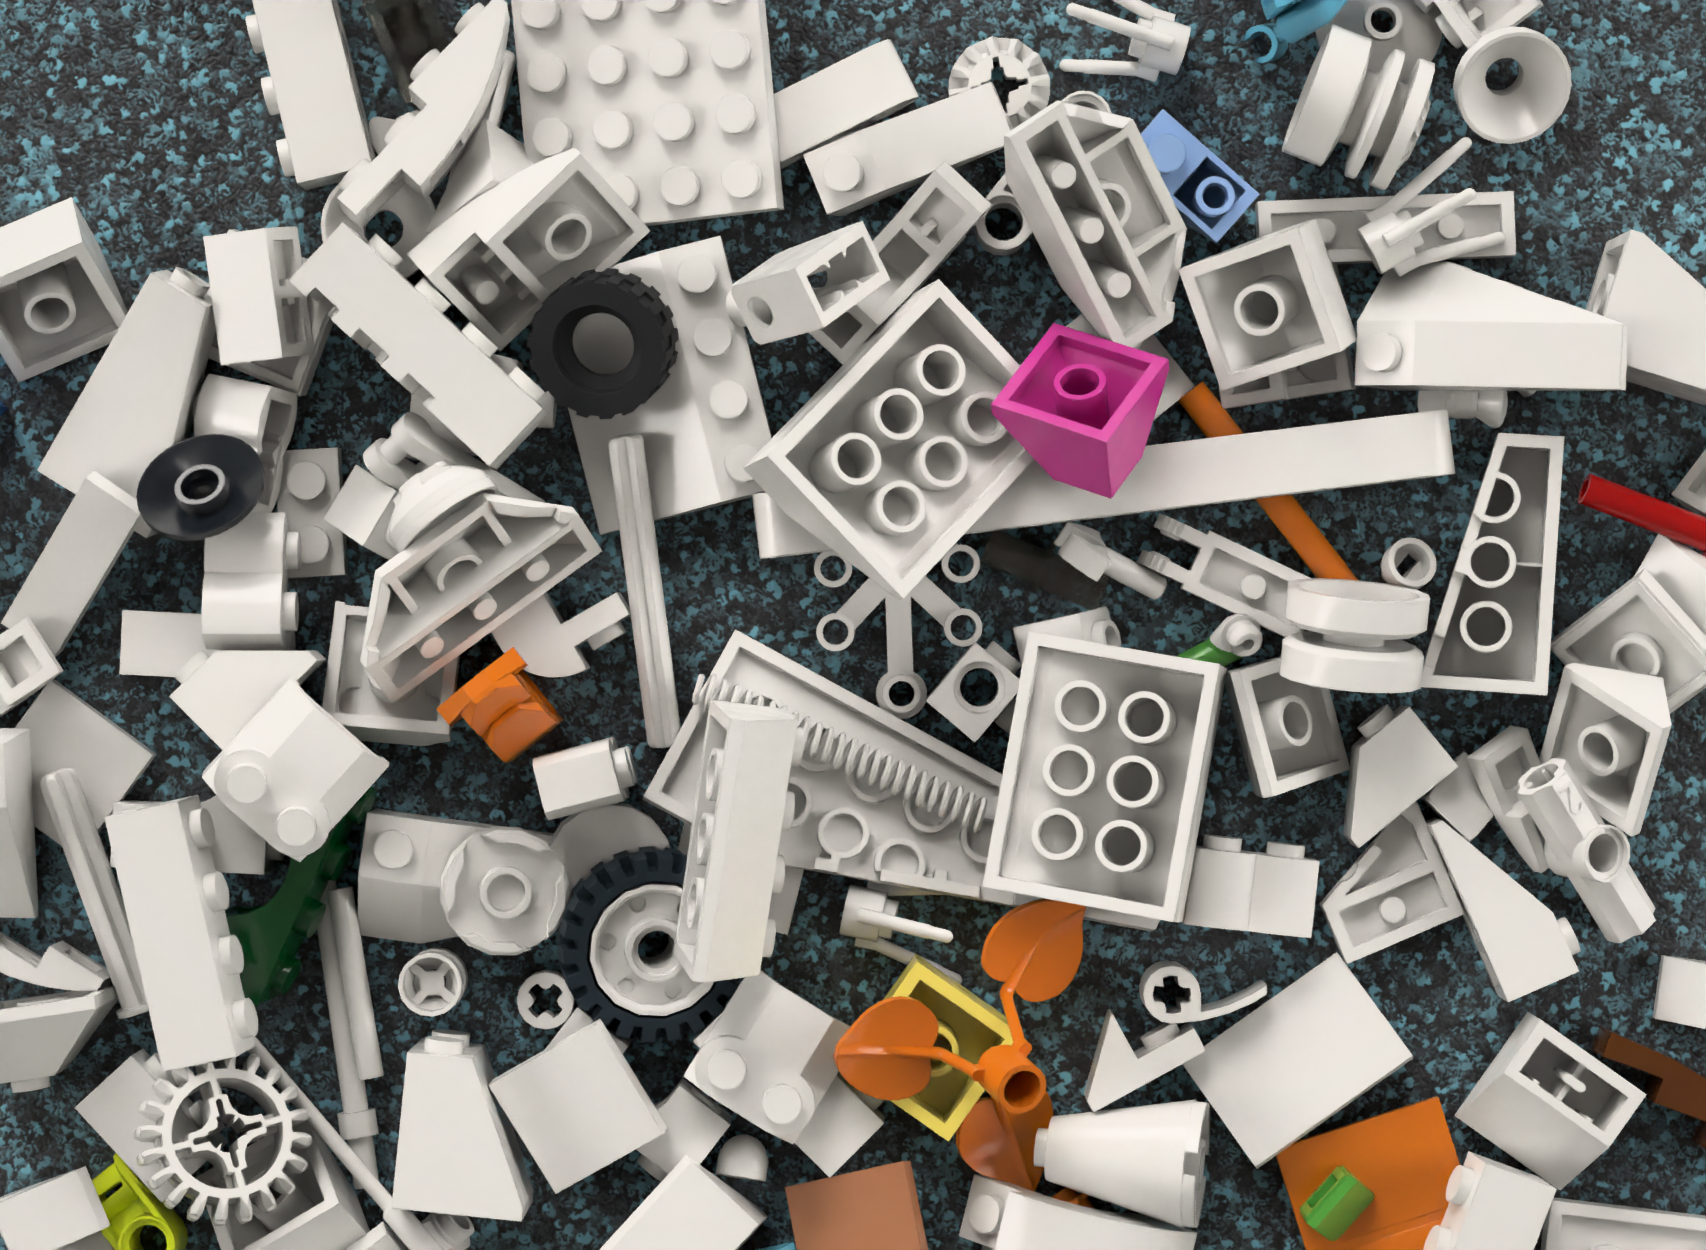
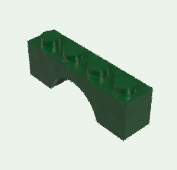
M370 787L332 828L326 841L318 850L308 854L301 862L290 857L285 881L277 894L268 903L260 906L236 905L225 910L230 935H235L238 938L243 951L244 968L239 975L245 998H250L254 1005L258 1006L278 994H286L294 983L301 967V961L296 959L295 956L303 938H310L323 919L326 904L320 901L329 880L335 881L343 872L352 850L345 843L354 823H362L367 816V812H370L376 799V789Z

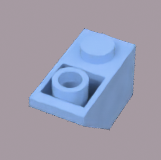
M1164 109L1159 112L1141 133L1184 223L1215 244L1260 195Z

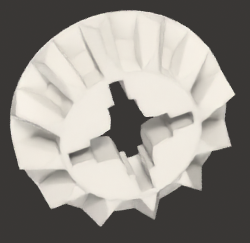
M991 36L969 46L961 54L951 70L948 86L949 97L989 83L992 75L991 72L994 69L993 62H998L999 70H1003L1006 80L1026 81L1027 85L1019 86L1018 89L1009 92L1008 103H1006L1005 108L1011 129L1019 126L1047 107L1050 96V77L1040 55L1023 44L1019 39Z

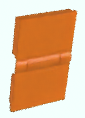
M1438 1096L1297 1140L1276 1155L1305 1250H1423L1431 1229L1435 1225L1440 1226L1449 1204L1446 1200L1447 1184L1455 1167L1460 1165ZM1343 1165L1368 1187L1375 1197L1336 1241H1330L1306 1223L1300 1214V1207L1337 1166Z

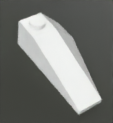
M1435 262L1419 266L1400 277L1393 267L1384 273L1357 320L1355 385L1391 391H1626L1628 324L1529 291L1521 286L1498 280L1453 262Z

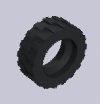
M606 268L602 272H596L595 269L584 271L577 278L571 277L552 292L541 303L543 304L542 308L534 314L530 323L533 325V329L528 335L527 348L531 349L532 357L529 359L532 372L536 371L540 379L538 384L544 392L548 391L556 399L555 403L562 408L568 407L576 411V415L586 418L592 415L599 416V419H612L616 414L620 413L624 416L633 412L640 404L644 405L670 376L668 371L676 363L678 351H675V343L679 340L678 329L673 326L671 318L674 315L669 305L665 306L659 298L661 294L653 286L648 287L641 282L642 278L632 273L625 275L619 273V269ZM594 313H607L619 318L628 327L633 337L634 351L629 364L623 370L613 374H599L589 370L579 361L573 348V333L579 321L584 317Z

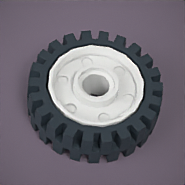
M653 846L639 847V851L629 853L627 850L613 855L614 859L606 864L601 861L591 868L592 874L586 880L581 878L573 888L574 895L567 904L561 925H559L557 931V952L565 982L584 1012L593 1021L601 1019L605 1027L611 1029L615 1035L626 1039L634 1036L641 1042L655 1043L656 1038L664 1037L668 1042L682 1039L681 1033L688 1030L695 1034L706 1028L704 1024L706 1020L712 1016L716 1019L725 1009L724 1004L729 998H732L740 985L739 981L741 978L708 983L693 982L673 954L687 855L679 850L667 847L664 850H656ZM663 931L669 934V943L660 955L644 957L638 954V945L647 933Z

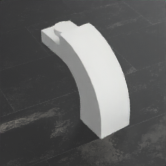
M974 1174L959 1236L995 1250H1193L1198 1232L1180 1228L1143 1214L1111 1212L1069 1203L1009 1182Z

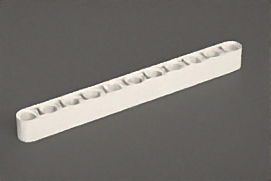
M1448 410L1425 411L1145 446L1142 458L1112 499L1054 480L1034 459L965 534L1455 474ZM766 492L752 495L760 559L834 551L788 516Z

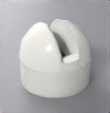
M1410 537L1403 538L1390 546L1384 553L1380 564L1381 576L1387 584L1418 590L1427 584L1436 572L1435 555L1432 549L1422 540ZM1409 554L1416 562L1401 576L1396 568Z
M747 1134L732 1137L719 1151L715 1174L766 1182L769 1161L765 1147L757 1138Z

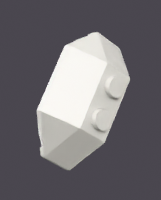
M1057 100L1004 135L1006 181L1059 285L1099 335L1104 339L1133 348L1171 323L1175 309V302L1172 300L1180 276L1178 269L1181 268L1187 228L1134 120L1129 117Z
M482 493L375 570L360 661L389 700L394 703L598 555L602 550L573 507Z

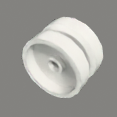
M1312 578L1288 582L1285 617L1294 625L1309 631H1301L1282 640L1280 676L1297 683L1340 691L1404 693L1421 689L1424 662L1423 652L1416 646L1398 639H1409L1427 631L1429 595L1415 589L1370 581Z

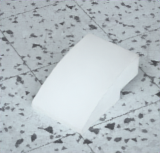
M576 148L542 160L487 190L434 229L409 251L407 256L467 319L501 351L531 323L534 314L542 308L543 304L541 303L571 277L577 278L584 271L595 269L596 272H602L606 268H612L650 230Z

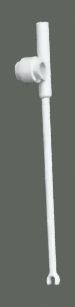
M254 1036L256 1046L247 1051L260 1057L259 1065L266 1073L274 1066L282 1070L281 1077L275 1082L279 1089L283 1092L287 1087L296 1085ZM297 1086L300 1093L291 1103L296 1109H308L310 1117L306 1121L383 1210V1219L409 1250H466L470 1246V1236L474 1233V1226L468 1216L430 1213L420 1222L410 1210L391 1209L392 1196Z

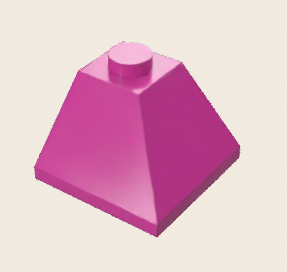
M1053 323L991 403L992 415L1054 480L1112 499L1143 456L1169 371V359Z

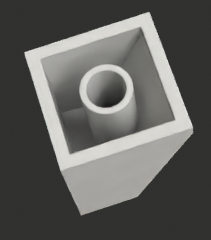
M1631 229L1607 241L1585 310L1628 324L1626 381L1706 406V288L1644 233Z
M445 1029L432 1030V1036L421 1038L407 1052L391 1209L522 1222L533 1202L534 1189L512 1124L488 1086L496 1076L484 1044L469 1043L470 1033Z

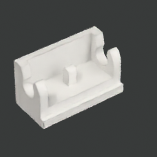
M297 226L261 228L204 236L221 365L314 354L307 296L288 281L302 266Z

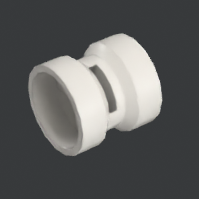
M433 947L421 951L405 964L399 975L398 989L401 1000L410 1010L422 1016L433 1017L446 1013L461 1000L467 989L468 973L465 963L456 953L446 948Z

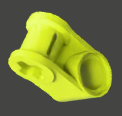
M115 1153L113 1156L114 1163L92 1179L111 1225L101 1230V1233L115 1250H144L140 1243V1233L145 1225H152L158 1227L164 1233L167 1243L166 1250H185L188 1234L183 1220L174 1209H168L164 1205V1201L161 1202ZM122 1183V1187L109 1198L106 1197L108 1192Z

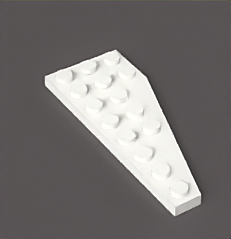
M736 629L734 630L710 674L716 673L717 675L714 692L719 684L728 678L729 688L726 697L731 689L739 684L741 692L738 702L745 691L751 689L753 696L750 705L760 695L764 697L763 706H766L773 700H775L776 708L786 705L790 713L799 712L800 717L797 727L805 717L810 716L811 726L809 732L816 723L822 722L823 731L821 737L828 728L833 727L835 731L833 742L840 733L845 732L847 737L845 747L851 739L857 737V752L866 743L870 746L869 756L874 750L880 748L882 752L880 763L886 755L892 753L894 759L892 767L898 760L904 759V772L909 766L915 764L917 768L916 777L921 771L927 769L929 774L928 782L932 777L939 775V788L944 782L950 780L952 784L951 793L956 787L962 785L964 790L963 798L967 793L974 791L976 796L975 803L981 797L985 796L987 799L986 812L981 824L982 829L979 833L975 834L973 829L979 810L966 828H963L962 821L967 805L958 820L951 823L950 816L955 800L946 815L940 818L938 812L944 794L934 810L928 812L927 804L931 791L921 806L916 807L915 804L920 784L911 799L905 802L903 795L908 779L899 794L893 796L891 791L896 775L887 789L881 791L880 783L884 770L873 785L868 783L872 765L864 778L858 780L856 774L860 759L852 773L846 775L845 766L849 754L840 768L834 770L833 761L836 751L829 762L822 764L821 757L825 747L824 744L817 757L811 759L809 753L813 742L812 739L807 749L803 752L800 765L798 767H790L787 791L793 792L795 796L794 816L790 830H781L777 854L785 857V866L1011 907H1018L1030 901L1043 899L982 887L1001 786V773ZM706 695L699 704L693 705L642 799L692 826L709 712V710L705 711L704 708ZM1085 906L1086 910L1083 918L1084 920L1145 931L1155 930L1160 922L1158 919Z

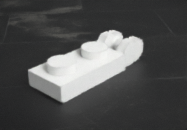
M1159 514L1154 527L1159 529L1161 534L1175 541L1186 542L1199 548L1189 570L1172 563L1170 558L1155 551L1148 552L1142 550L1137 563L1181 583L1180 589L1233 614H1247L1255 618L1261 627L1284 638L1304 630L1291 623L1285 617L1287 588L1290 581L1312 578L1210 530L1205 534L1173 518Z

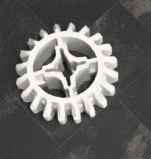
M256 1054L248 1056L242 1070L235 1069L236 1057L219 1060V1069L214 1068L213 1062L195 1065L197 1075H194L189 1067L171 1070L178 1087L161 1078L157 1079L152 1086L155 1095L164 1102V1105L154 1101H144L140 1106L139 1113L145 1118L155 1121L156 1125L137 1127L134 1131V1139L140 1142L154 1143L155 1148L140 1153L136 1158L138 1166L159 1164L161 1171L155 1173L146 1182L150 1190H155L168 1181L175 1188L164 1201V1205L168 1209H173L184 1196L191 1199L192 1202L187 1210V1219L192 1222L200 1218L205 1205H211V1220L214 1226H222L226 1223L228 1206H233L239 1223H247L252 1219L251 1199H253L260 1210L264 1213H269L276 1207L275 1198L269 1187L279 1194L288 1196L295 1189V1185L282 1171L302 1173L308 1165L307 1161L301 1156L291 1153V1149H303L312 1144V1136L310 1134L293 1132L292 1126L299 1125L309 1119L308 1109L299 1108L289 1112L286 1106L300 1091L296 1085H292L280 1094L272 1086L282 1075V1070L277 1066L270 1069L264 1078L257 1076L255 1073L260 1064V1057ZM221 1087L236 1089L249 1095L259 1103L267 1115L245 1116L239 1114L233 1109L228 1095L222 1094ZM200 1091L204 1103L200 1108L202 1113L200 1130L189 1133L184 1138L172 1141V1125L179 1105L188 1096ZM219 1122L227 1124L225 1131L230 1126L235 1129L236 1133L247 1131L229 1147V1152L220 1151L222 1143L217 1148L210 1141L199 1144L217 1129ZM274 1134V1149L267 1169L258 1180L247 1185L243 1172L247 1168L245 1161L247 1145L258 1141L264 1136ZM201 1158L209 1161L215 1167L219 1179L225 1180L227 1189L212 1187L198 1181L184 1169L179 1160L185 1159L186 1161Z

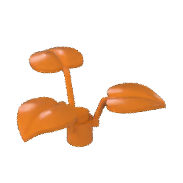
M1045 898L1030 901L1006 913L997 921L987 935L983 945L981 964L984 971L990 977L1004 982L999 995L1012 1036V1045L991 1047L981 1055L978 1064H973L944 1048L933 1046L938 1036V1022L933 1012L921 1001L911 997H890L877 1002L862 1013L836 1044L833 1059L841 1076L850 1085L866 1095L882 1100H901L920 1093L928 1085L931 1077L930 1059L940 1060L968 1074L974 1081L979 1082L981 1087L990 1094V1097L979 1098L957 1129L956 1146L958 1153L973 1170L981 1175L1035 1191L1044 1167L1034 1166L1036 1133L1038 1128L1048 1129L1051 1117L1053 1116V1107L1049 1094L1046 1092V1079L1043 1072L1027 1058L1032 1050V1045L1024 1037L1014 1004L1013 994L1015 991L1026 1001L1041 1002L1058 996L1068 987L1077 973L1082 958L1083 918L1086 907Z

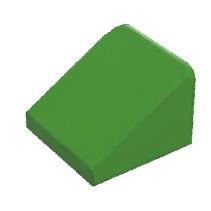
M1341 1165L1340 1167L1337 1166L1300 1207V1214L1315 1231L1330 1241H1336L1368 1207L1375 1196L1368 1187Z

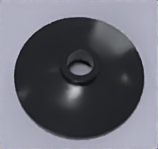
M206 434L191 437L164 450L146 468L137 488L138 509L146 524L164 537L184 541L209 538L234 527L254 509L264 489L265 471L257 452L248 443L239 438L224 434Z

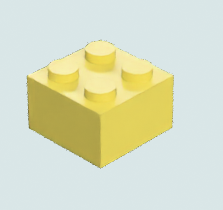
M916 953L884 997V999L903 996L921 1001L933 1012L938 1022V1036L933 1046L944 1048L973 1064H978L981 1055L987 1049L999 1045L1013 1044L1005 1015ZM930 1059L931 1077L924 1090L906 1099L890 1101L949 1142L985 1090L978 1081H974L968 1074L940 1060Z

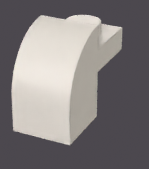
M545 592L491 633L503 653H506L512 647L517 650L528 664L523 670L543 677H565L591 668L578 647L579 645L588 641L592 650L595 651L626 633L621 621L630 617L631 614L630 608L622 594L616 592L564 622L550 596Z

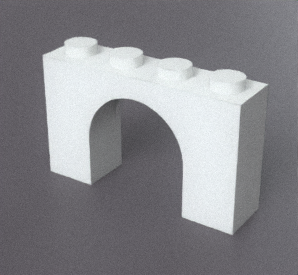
M122 610L119 674L175 677L177 672L201 650L208 656L215 650H223L206 649L201 634V613ZM286 631L285 650H295V632ZM217 795L207 801L200 802L201 808H206L210 813L214 824L215 842L210 848L216 872L265 875L274 871V860L284 859L285 854L277 851L228 809ZM123 800L113 803V814L161 802ZM111 849L110 867H115Z

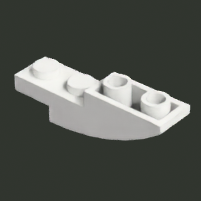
M491 0L486 7L481 3L472 6L462 16L454 29L458 36L441 53L436 48L432 49L416 64L410 74V78L414 81L408 86L412 102L421 111L416 116L408 112L398 119L384 138L388 145L371 163L366 158L357 162L340 182L339 187L343 192L337 199L342 211L361 229L405 183L425 200L449 173L467 147L485 114L496 87L505 56L510 16L507 2L504 0Z

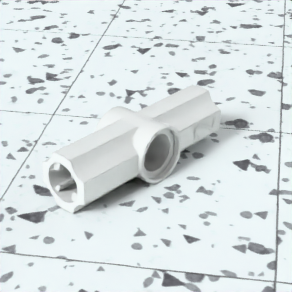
M1552 758L1544 764L1531 767L1517 781L1520 785L1517 794L1545 838L1544 857L1548 867L1555 874L1570 879L1607 941L1622 943L1633 936L1642 935L1656 921L1653 916L1656 908L1629 865L1630 844L1627 836L1620 828L1603 822L1567 760Z

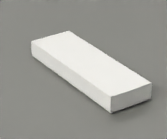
M96 471L87 476L1 624L11 628L24 618L29 617L55 657L58 656L65 648L139 524L142 516L138 509L137 499Z

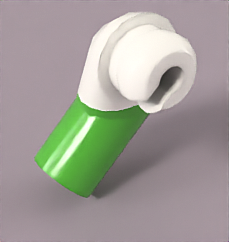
M1247 614L1228 616L1206 641L1178 654L1177 657L1217 663L1225 667L1244 657L1253 655L1260 649L1263 641L1260 624L1255 618Z

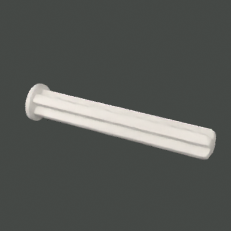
M65 768L47 774L40 779L39 785L119 999L121 1008L116 1011L118 1019L129 1018L147 1012L149 1010L123 898L77 773L72 768Z

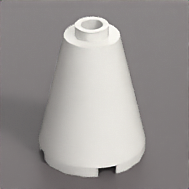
M1194 1099L1101 1110L1094 1113L1085 1112L1052 1116L1048 1129L1038 1128L1034 1145V1166L1044 1167L1046 1181L1180 1228H1197L1202 1212L1207 1177L1203 1176L1205 1155H1209L1210 1104L1198 1102Z

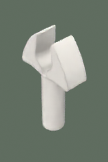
M1067 522L1054 541L1055 545L1061 547L1057 553L1096 582L1102 574H1105L1153 600L1160 598L1166 590L1167 580L1164 576L1106 547L1101 539L1100 532L1092 528Z

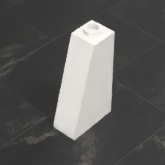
M176 267L173 273L169 270L150 273L37 469L38 472L76 494L85 478L96 471L137 499L139 481L149 464L164 450L180 441L188 439L194 420L192 414L193 402L202 387L216 329L212 297L206 294L210 288L207 282L180 267ZM141 518L134 530L145 538L157 534L146 524L143 518Z

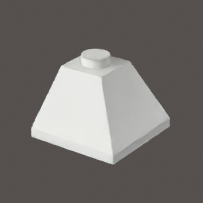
M113 984L98 991H66L0 1001V1084L11 1082L12 1093L28 1092L50 1087L49 1076H55L70 1066L117 1002L118 997Z
M307 1121L292 1126L293 1132L310 1134L312 1136V1144L303 1149H291V1153L301 1156L307 1161L306 1170L302 1173L282 1171L292 1180L295 1189L291 1194L285 1196L269 1187L276 1203V1207L269 1213H264L260 1210L253 1199H251L252 1219L247 1223H239L233 1206H228L226 1223L222 1226L213 1225L221 1250H345L370 1231L357 1195L326 1143ZM274 1134L265 1136L246 1147L245 1161L247 1168L243 1172L247 1185L258 1180L267 1169L273 1154ZM215 1167L196 1177L198 1181L206 1185L227 1189L225 1180L219 1179ZM206 1205L211 1219L212 1206Z

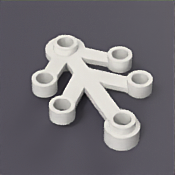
M955 543L940 559L944 575L956 583L972 580L980 569V559L977 552L967 545ZM826 551L817 557L814 564V573L821 584L832 588L839 587L849 580L852 574V564L837 552ZM955 552H966L972 558V569L965 576H956L949 569V558ZM837 556L844 561L846 570L841 579L830 581L821 574V564L827 557ZM926 575L902 600H898L872 579L868 578L836 613L824 616L816 629L817 639L825 649L830 651L844 650L852 643L855 629L885 598L888 672L878 681L876 699L881 709L899 719H906L916 715L923 708L927 698V689L923 679L913 672L911 597L944 627V634L952 644L960 647L970 646L982 634L980 617L970 609L960 608ZM967 615L974 621L975 632L969 639L959 640L953 636L951 623L955 617ZM834 619L841 620L848 628L847 638L844 642L837 645L830 644L823 636L825 624ZM898 681L908 682L914 690L912 701L905 706L895 705L889 698L891 686Z

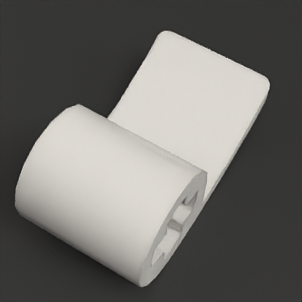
M1165 960L1156 962L1145 970L1140 978L1139 994L1141 1001L1153 1017L1161 1022L1175 1024L1218 1017L1250 1005L1267 994V984L1263 980H1259L1246 989L1224 999L1201 1005L1199 983L1193 974L1180 963ZM1172 975L1176 983L1180 987L1186 988L1184 997L1175 996V1006L1167 1008L1159 996L1153 995L1155 986L1164 987L1163 978Z

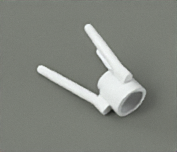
M1112 0L1142 17L1135 24L1075 3H1070L1066 7V11L1070 16L1131 37L1128 55L1137 57L1139 60L1138 62L1063 59L1059 64L1062 71L1084 74L1136 76L1156 82L1160 71L1171 75L1178 73L1188 45L1191 27L1174 22L1176 14L1154 8L1141 0Z
M1463 137L1388 202L1366 214L1369 223L1357 229V232L1369 258L1380 274L1394 267L1397 275L1400 277L1419 266L1473 253L1505 242V234L1495 232L1415 253L1414 249L1424 244L1420 230L1474 200L1476 191L1472 188H1467L1453 197L1447 198L1413 218L1407 210L1396 215L1402 207L1456 162L1472 146L1470 138Z
M868 881L867 888L850 885L843 910L840 934L856 938L855 946L875 950L908 965L915 953L881 937L891 939L893 931L945 943H949L953 939V934L949 930L897 917L899 901L888 899V896L944 894ZM922 957L959 984L962 983V977L959 974Z

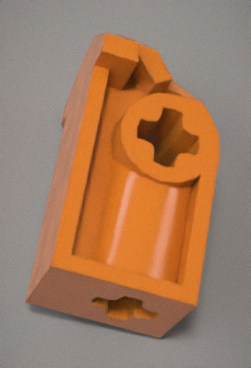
M514 647L483 669L436 708L450 726L464 718L468 725L484 739L492 751L505 763L518 758L564 721L525 670H523L528 664Z

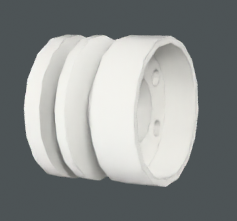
M1332 24L1319 48L1286 132L1282 152L1321 167L1330 157L1338 142L1349 146L1345 162V176L1351 179L1356 178L1368 154L1376 156L1369 177V185L1384 191L1390 184L1396 171L1410 157L1425 123L1431 103L1429 95L1435 72V63L1419 58L1404 84L1398 81L1405 59L1404 51L1395 49L1386 59L1379 73L1367 69L1371 55L1372 39Z

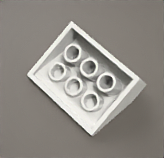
M721 236L657 251L615 264L611 269H619V273L625 275L632 273L642 278L641 282L648 287L653 286L661 294L659 298L665 306L669 305L674 315L671 319L674 328L678 329L679 340L675 343V351H678L676 363L668 371L670 376L644 405L640 404L633 412L624 416L622 413L616 414L612 419H599V416L590 415L586 418L576 415V411L568 408L600 535L620 531L608 447L610 439L618 435L639 434L644 440L654 522L750 498L753 494L765 493L757 482L743 469L772 439V434L745 327L735 325L729 318L726 310V298L731 291L733 280ZM607 313L590 314L579 321L573 333V348L577 358L586 368L595 373H617L629 364L633 356L634 342L631 332L619 318Z
M938 279L911 294L743 469L788 516L895 598L902 600L1034 460L1024 447L992 415L991 403L1020 365Z
M1028 631L982 887L1163 921L1182 922L1227 668L1217 663Z

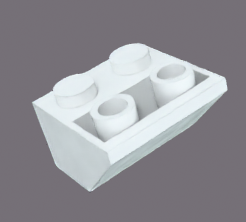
M1527 1012L1454 1116L1558 1190H1562L1611 1146L1647 1094L1544 1021Z

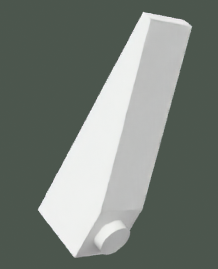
M374 809L367 812L358 873V922L360 934L362 936L419 944L459 937L449 925L440 902L441 874L451 853L472 834L497 825L384 809ZM527 830L541 836L548 844L554 833Z

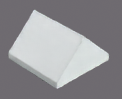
M1281 656L1227 670L1225 686L1253 793L1261 798L1273 797L1350 770L1330 690L1297 683L1280 676Z
M1578 663L1565 665L1539 757L1541 764L1546 763L1552 758L1567 760L1599 815L1631 837L1639 834L1671 729V719L1663 677Z
M685 1155L599 1250H738L768 1216L758 1206Z

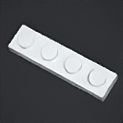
M1514 191L1476 192L1474 200L1420 230L1424 244L1414 249L1415 253L1477 236L1502 232L1506 237L1504 243L1446 260L1515 256ZM1458 193L1416 195L1396 215L1407 210L1413 218ZM1393 196L1258 201L1255 204L1256 237L1259 238L1316 218L1331 263H1372L1360 240L1357 229L1369 223L1366 217L1367 213L1384 205Z

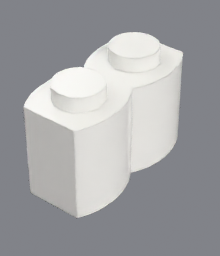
M208 374L193 402L194 435L224 434L245 441L257 452L265 471V485L258 503L251 512L271 513L277 501L282 481V456L289 445L295 426L297 394L269 385Z
M250 512L241 522L229 530L205 538L201 634L206 649L285 650L286 631L298 630V593L287 592L289 570H300L301 537L300 532H290L286 513Z
M614 737L533 758V770L544 813L548 820L623 802L629 798L628 787L638 783L630 747L618 748Z
M1204 834L1203 846L1196 845L1183 924L1311 938L1320 861L1304 857V845L1267 841L1266 853L1241 850V838Z

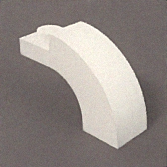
M944 161L931 173L896 216L872 241L890 280L825 328L808 333L840 363L844 364L911 294L920 289L966 238V234L992 204Z

